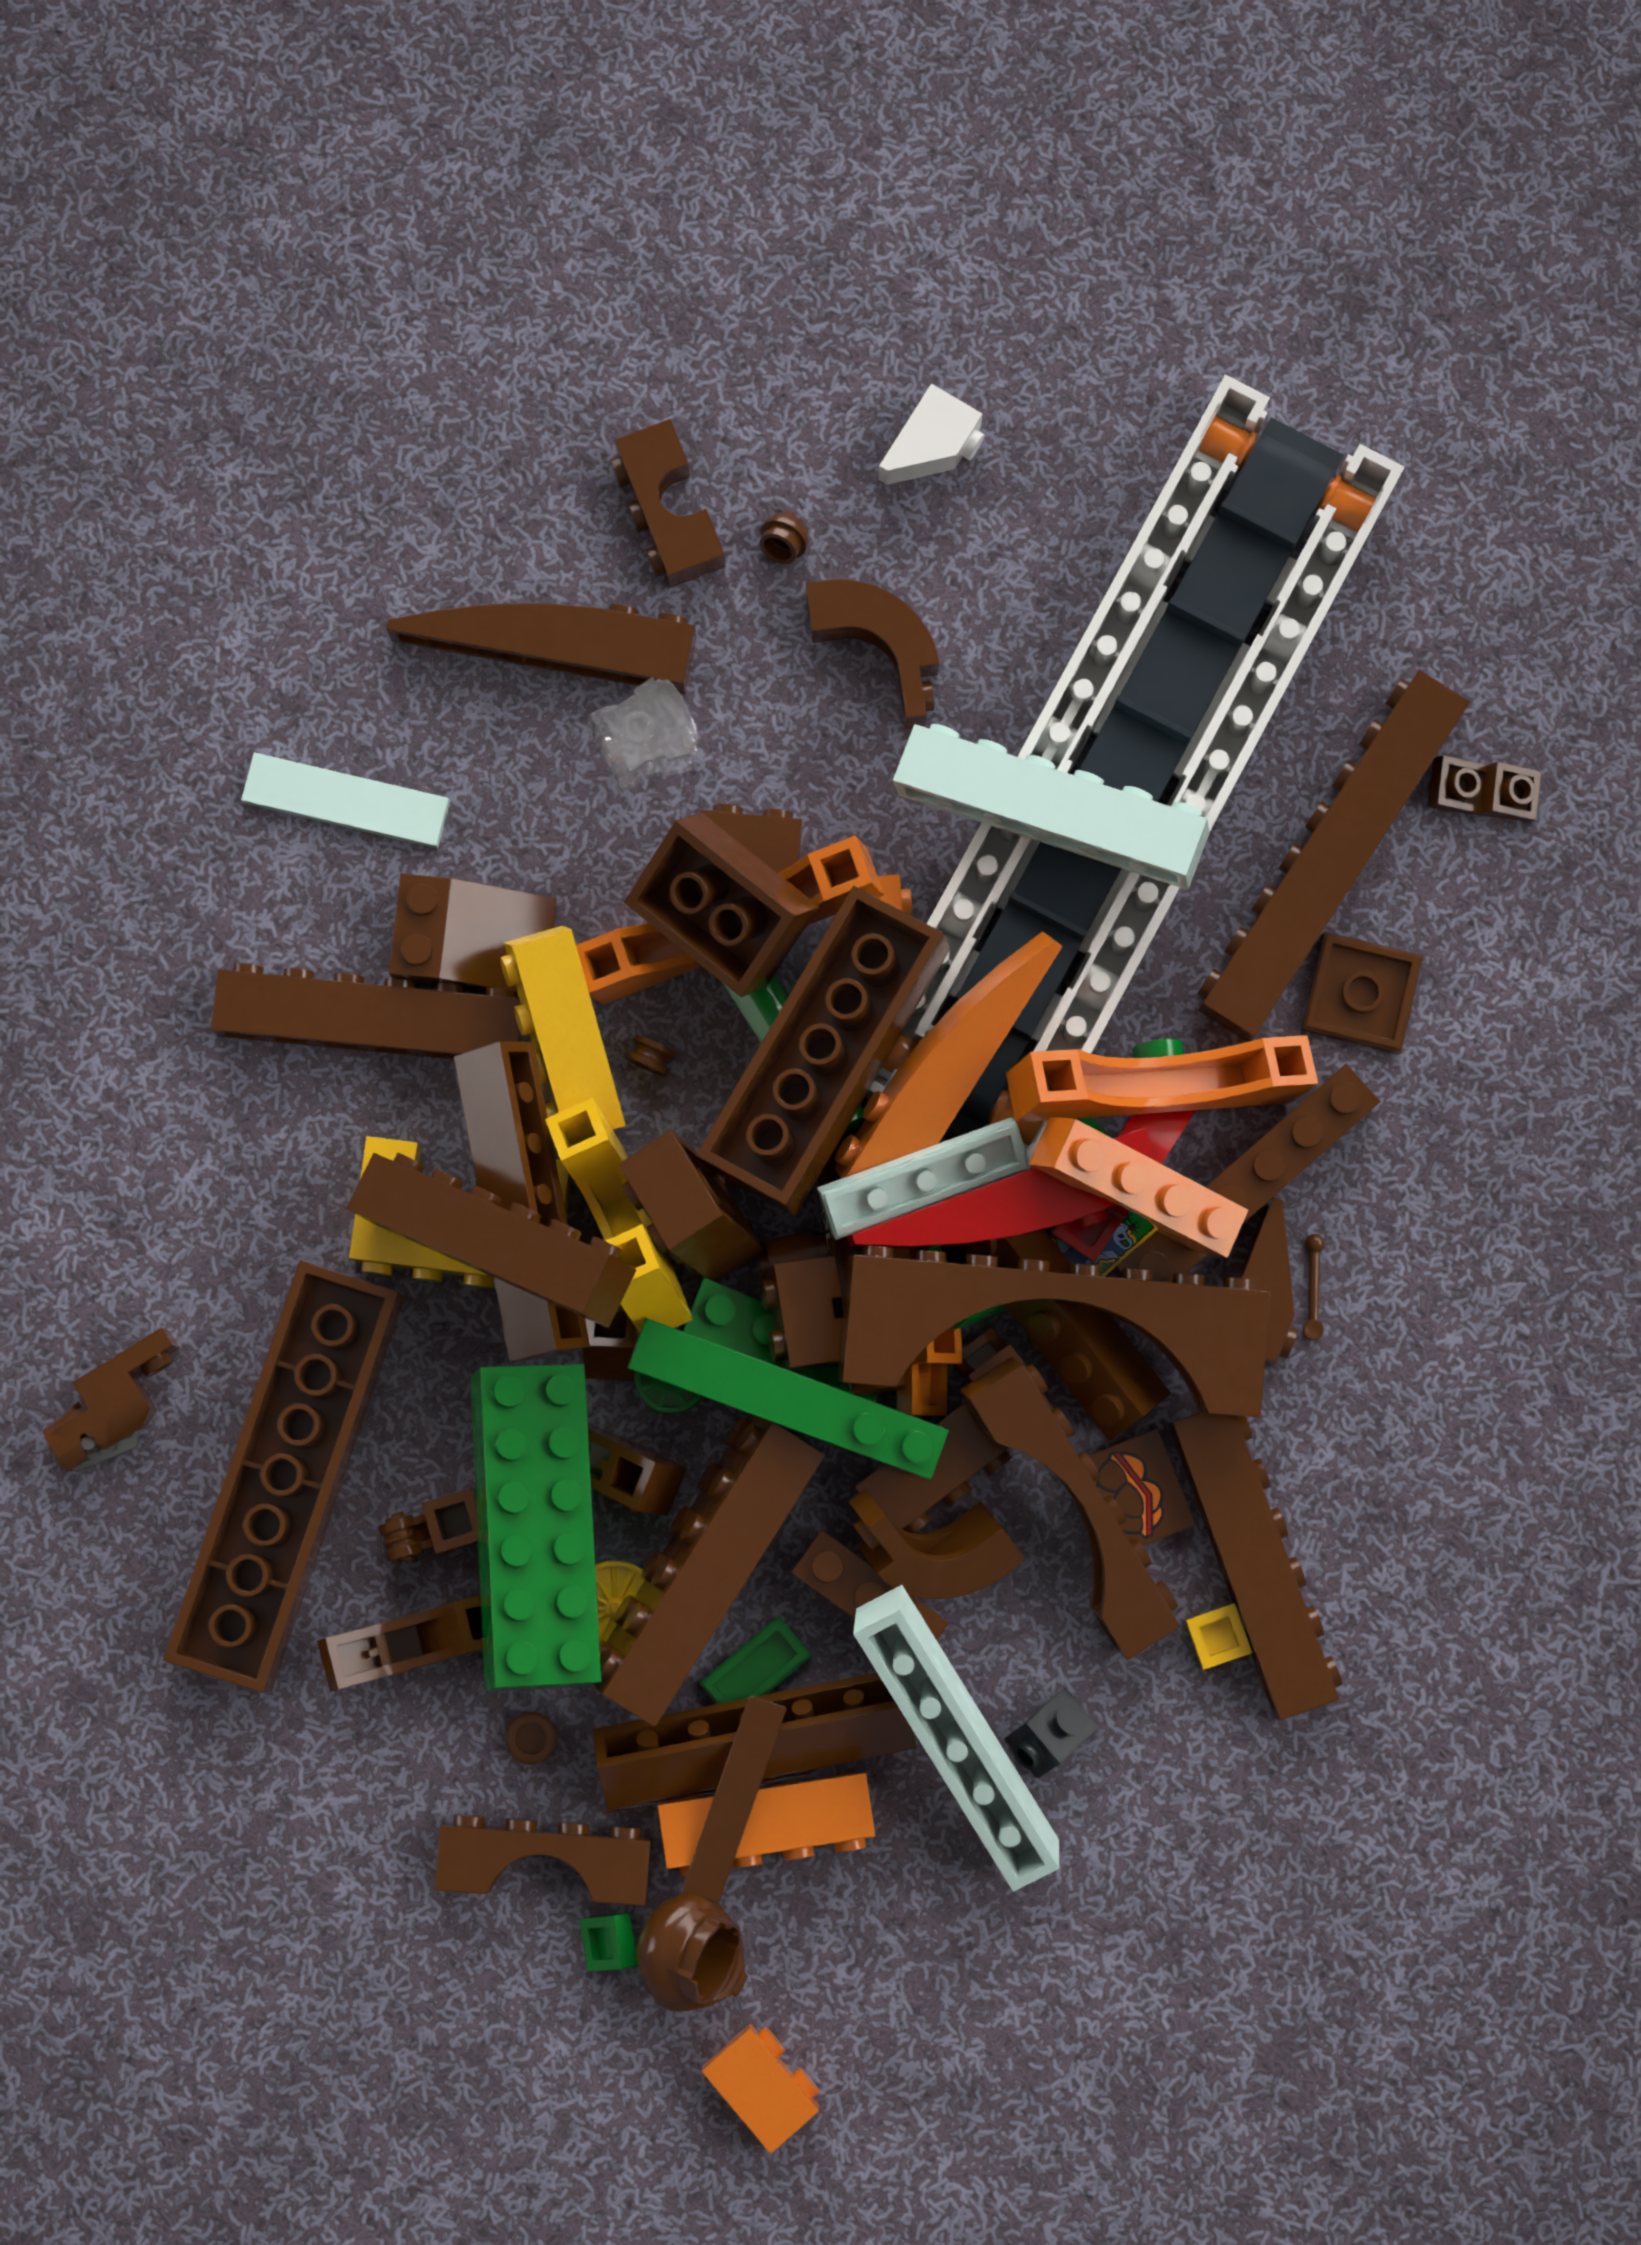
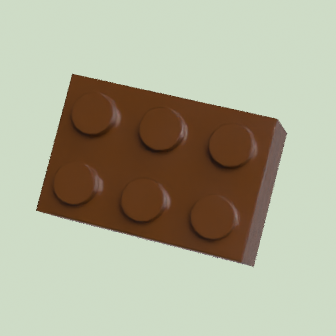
M703 813L675 820L624 901L628 907L740 997L768 986L820 907Z
M669 1130L618 1164L627 1178V1181L621 1184L632 1205L638 1211L643 1208L644 1212L653 1222L646 1228L662 1253L668 1251L678 1265L684 1263L693 1276L700 1273L707 1279L718 1282L765 1251L720 1175L706 1168L696 1156L697 1152L676 1133Z

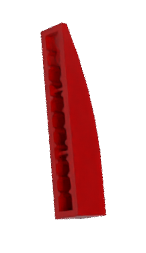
M1146 1127L1114 1138L1159 1163ZM1032 1168L847 1236L850 1247L869 1245L892 1248H919L964 1245L1014 1237L1076 1220L1078 1228L1082 1229L1109 1219L1105 1209L1118 1204L1084 1190L1071 1187L1037 1168Z

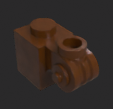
M470 1488L423 1502L421 1505L424 1514L413 1517V1514L405 1516L403 1511L391 1514L392 1517L386 1519L385 1524L378 1526L380 1536L384 1537L383 1546L387 1548L385 1554L388 1562L396 1560L397 1563L405 1562V1565L417 1562L416 1557L423 1554V1551L434 1548L435 1554L443 1555L478 1544L476 1489Z

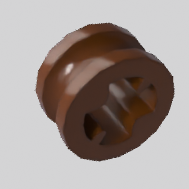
M635 1035L633 1042L636 1047L634 1051L626 1053L625 1059L658 1076L666 1077L668 1070L665 1068L666 1062L674 1060L676 1053L654 1040L641 1035Z

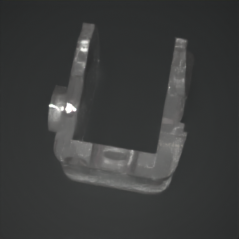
M651 677L633 690L634 695L619 705L616 704L598 709L587 717L588 732L593 742L597 743L613 776L614 785L618 793L629 791L650 776L665 772L666 777L693 770L691 763L697 757L695 744L698 742L696 727L683 697L668 679L663 681L658 679L655 681Z

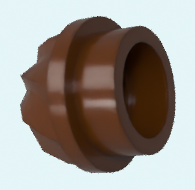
M790 511L777 513L773 517L768 518L761 527L760 548L769 559L777 563L789 564L795 558L802 556L808 548L807 533L809 528L803 524L802 518H798L795 513Z

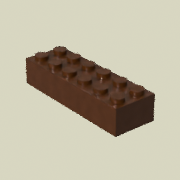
M853 885L698 1150L696 1156L705 1167L795 1217L950 951L944 933Z
M749 1414L746 1420L740 1418L733 1425L725 1440V1444L729 1446L718 1464L712 1462L706 1468L697 1485L701 1492L691 1508L685 1506L676 1515L669 1530L673 1534L672 1538L663 1552L657 1550L649 1558L641 1575L645 1581L635 1597L628 1595L618 1607L613 1619L617 1625L605 1642L602 1639L599 1641L601 1682L593 1686L602 1695L654 1727L659 1722L825 1456L776 1423L753 1414Z

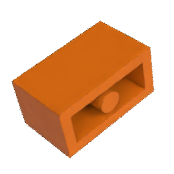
M750 2023L705 2062L701 2072L771 2154L819 2112V2104L814 2097L820 2093V2090L802 2068L799 2067L794 2073L791 2072L779 2057L786 2051L785 2048L766 2026L758 2032Z

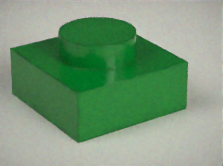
M629 1912L602 1914L579 1919L587 1972L622 1970L637 1966L634 1935Z

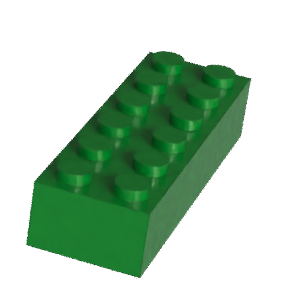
M584 1364L480 1367L470 1379L485 1692L590 1687L601 1682L585 1366Z

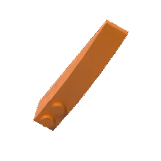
M1041 932L998 964L950 1008L914 1048L888 1082L883 1092L876 1091L867 1102L863 1111L865 1121L855 1136L849 1135L845 1138L837 1151L835 1161L838 1164L834 1169L841 1179L940 1142L1062 949V945L1049 935Z

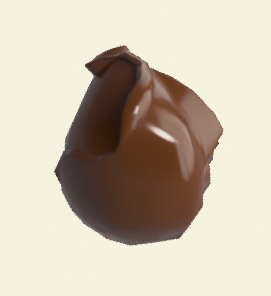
M683 1892L661 1903L643 1925L636 1950V1960L646 1992L654 1998L656 2004L670 2011H690L711 2006L731 1995L737 1996L740 1993L748 1977L745 1972L740 1927L730 1919L719 1902L716 1903L704 1897Z

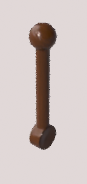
M1311 1234L1305 1240V1247L1310 1252L1308 1322L1304 1324L1302 1331L1305 1338L1311 1341L1319 1339L1324 1332L1322 1323L1318 1321L1320 1252L1325 1247V1240L1319 1234Z

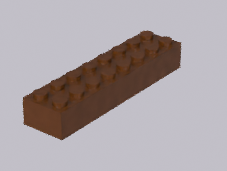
M299 1260L163 1661L261 1693L273 1690L405 1296L398 1291Z

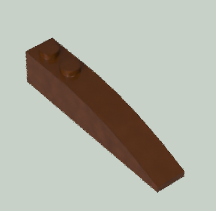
M550 603L487 604L440 609L388 619L386 628L393 642L684 695L686 694L697 638L695 625L687 624L688 620L682 616L670 613H661L658 615V618L638 615L639 611L637 609L620 604L610 605L609 610L597 607Z

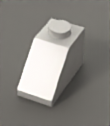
M931 384L879 465L878 480L888 485L953 470L962 457L970 461L976 454L985 434L979 431L982 413Z

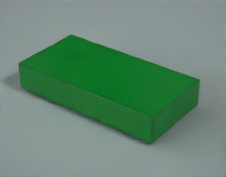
M778 1616L699 1684L716 1704L747 1699L749 1696L766 1695L812 1655L780 1616Z

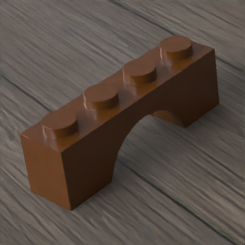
M454 1814L453 1823L440 1825L434 1890L488 1894L501 1872L512 1862L527 1856L547 1855L565 1861L581 1875L588 1887L592 1902L645 1906L648 1902L652 1838L641 1837L642 1828L633 1826L613 1825L610 1826V1835L589 1834L590 1824L558 1822V1831L537 1830V1820L506 1818L505 1827L485 1826V1816Z

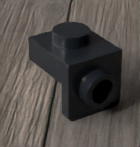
M1064 1687L1024 1724L1013 1730L1005 1738V1741L1013 1750V1754L1019 1764L1030 1770L1036 1778H1040L1060 1765L1099 1727Z

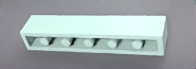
M914 724L893 778L899 796L1183 889H1189L1209 836L1208 819L1202 817V812L1196 807L1182 802H1173L1172 806L1153 801L1151 794L1132 786H1124L1123 790H1118L1103 785V779L1086 771L1076 770L1074 775L1055 769L1054 763L1040 756L1027 755L1026 759L1007 754L1005 747L990 740L979 739L978 743L975 744L960 739L956 731L940 724H931L930 728Z
M903 1585L856 1608L853 1635L1012 1891L1014 1892L1058 1870L1059 1839Z

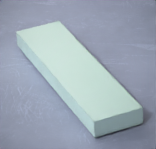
M259 753L253 754L241 799L244 804L436 849L439 847L450 804V799L447 797Z
M1010 1117L817 1187L832 1236L837 1240L1031 1168L1015 1119Z

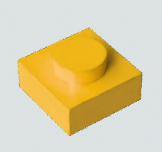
M1235 1603L1184 1620L1202 1670L1253 1653Z

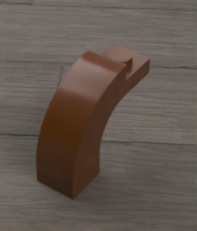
M848 579L806 582V601L812 643L839 639H858L878 647L891 660L898 676L905 729L913 728L914 724L925 726L926 712L934 711V698L931 681L922 682L921 677L938 675L939 659L933 639L919 616L897 596L866 582Z
M866 1489L849 1501L861 1518L853 1526L865 1540L857 1547L876 1573L893 1588L903 1585L910 1596L923 1599H949L964 1596L998 1581L1026 1560L981 1501L945 1528L921 1534L910 1533L895 1526Z
M481 1595L317 1640L330 1692L483 1650Z

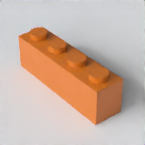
M866 1771L759 1787L732 1868L762 1864L761 1854L780 1851L783 1853V1860L811 1857L815 1855L813 1846L834 1843L835 1852L866 1848L865 1838L876 1837ZM715 1794L658 1804L666 1868L678 1867L680 1876H687Z

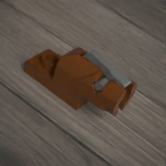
M161 1327L73 1382L85 1404L81 1406L79 1402L75 1403L57 1421L43 1430L49 1447L67 1472H81L138 1447L139 1430L150 1422L157 1409L137 1375L144 1372L146 1377H151L174 1362L170 1354L180 1349V1346L169 1330Z

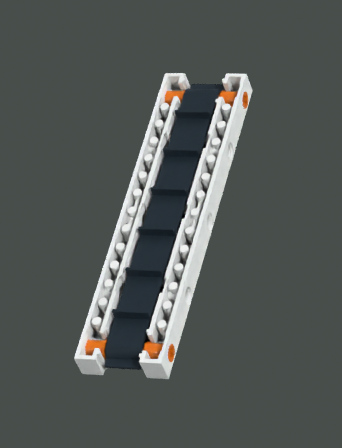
M1226 374L1018 755L1022 759H1026L1027 755L1040 756L1054 763L1056 770L1070 774L1091 733L1097 735V738L1079 770L1097 775L1104 780L1103 785L1118 790H1123L1124 786L1142 789L1153 796L1152 800L1159 802L1172 776H1175L1180 780L1167 805L1172 806L1173 802H1182L1196 807L1202 812L1201 816L1208 819L1209 833L1404 469V466L1359 444L1353 456L1348 454L1339 474L1334 479L1333 476L1344 455L1272 417L1259 439H1257L1267 415L1265 409L1270 397ZM1240 470L1241 472L1225 501H1223L1216 518L1210 516L1223 489L1229 491L1235 474ZM1315 510H1317L1318 512L1308 531L1311 535L1298 560L1291 558V555ZM1184 561L1191 563L1169 603L1164 602L1163 600ZM1265 603L1273 606L1260 633L1257 634L1254 642L1249 646L1244 642ZM981 823L927 922L928 925L944 933L950 951L865 1097L870 1099L876 1091L883 1092L888 1082L914 1048L934 1027L933 1025L949 996L954 998L953 1006L998 964L1038 934L1044 932L1063 947L947 1131L961 1136L983 1128L987 1121L991 1125L1010 1117L1015 1119L1009 1088L1007 1091L1004 1090L1007 1085L1006 1072L1020 1061L1031 1039L1038 1043L1033 1052L1079 1049L1089 1054L1092 1053L1180 887ZM999 908L1003 911L979 953L974 949L994 912ZM1080 951L1086 954L1071 985L1062 997L1056 994L1077 953ZM1048 1120L1017 1122L1029 1162Z

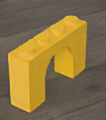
M590 1098L546 1118L545 1121L560 1160L583 1194L604 1241L620 1248L622 1252L618 1259L636 1269L634 1277L620 1303L635 1327L640 1332L645 1318L672 1328L692 1321V1315L667 1252L662 1253L647 1231L646 1227L653 1222L644 1212L643 1208L638 1211L632 1205L622 1189L621 1184L626 1182L627 1178L618 1164L629 1158L594 1099Z
M366 1136L361 1177L373 1153L392 1161L396 1154L400 1153L420 1163L422 1147L417 1142ZM556 1160L567 1218L572 1177L561 1160ZM355 1214L349 1259L355 1263H362V1273L392 1276L393 1267L412 1269V1279L441 1283L443 1281V1274L464 1276L463 1285L493 1289L494 1277L381 1228Z

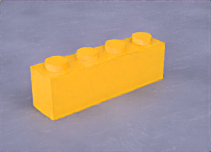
M559 926L504 942L507 955L500 957V963L507 985L509 987L516 985L521 1005L514 1006V1013L522 1036L530 1035L531 1042H534L541 1084L544 1085L548 1103L545 1104L547 1116L551 1117L593 1098L612 1130L625 1127L624 1117L572 929Z

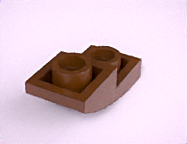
M1442 755L1433 759L1428 807L1528 822L1536 821L1541 771L1502 762L1485 765Z

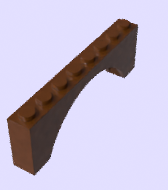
M862 1245V1255H848L837 1381L896 1387L907 1368L920 1352L936 1337L956 1323L973 1314L1002 1304L1032 1299H1056L1093 1307L1115 1316L1151 1340L1179 1372L1199 1412L1261 1418L1271 1291L1255 1290L1256 1280L1224 1277V1287L1204 1286L1205 1275L1173 1273L1172 1283L1152 1281L1153 1271L1122 1268L1121 1278L1101 1277L1102 1266L1070 1264L1069 1274L1049 1272V1261L1018 1259V1269L997 1267L998 1257L970 1254L966 1255V1264L945 1263L946 1252L914 1250V1260L893 1258L894 1248L869 1245Z

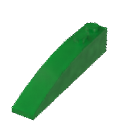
M648 1318L644 1320L627 1366L629 1369L930 1480L949 1432L948 1429Z

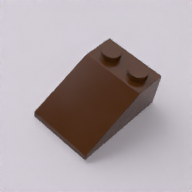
M401 873L389 974L392 978L414 981L415 985L435 987L436 983H452L465 986V990L485 992L486 988H503L513 990L518 995L516 985L509 987L502 971L500 957L507 955L504 942L554 928L557 898L453 878Z

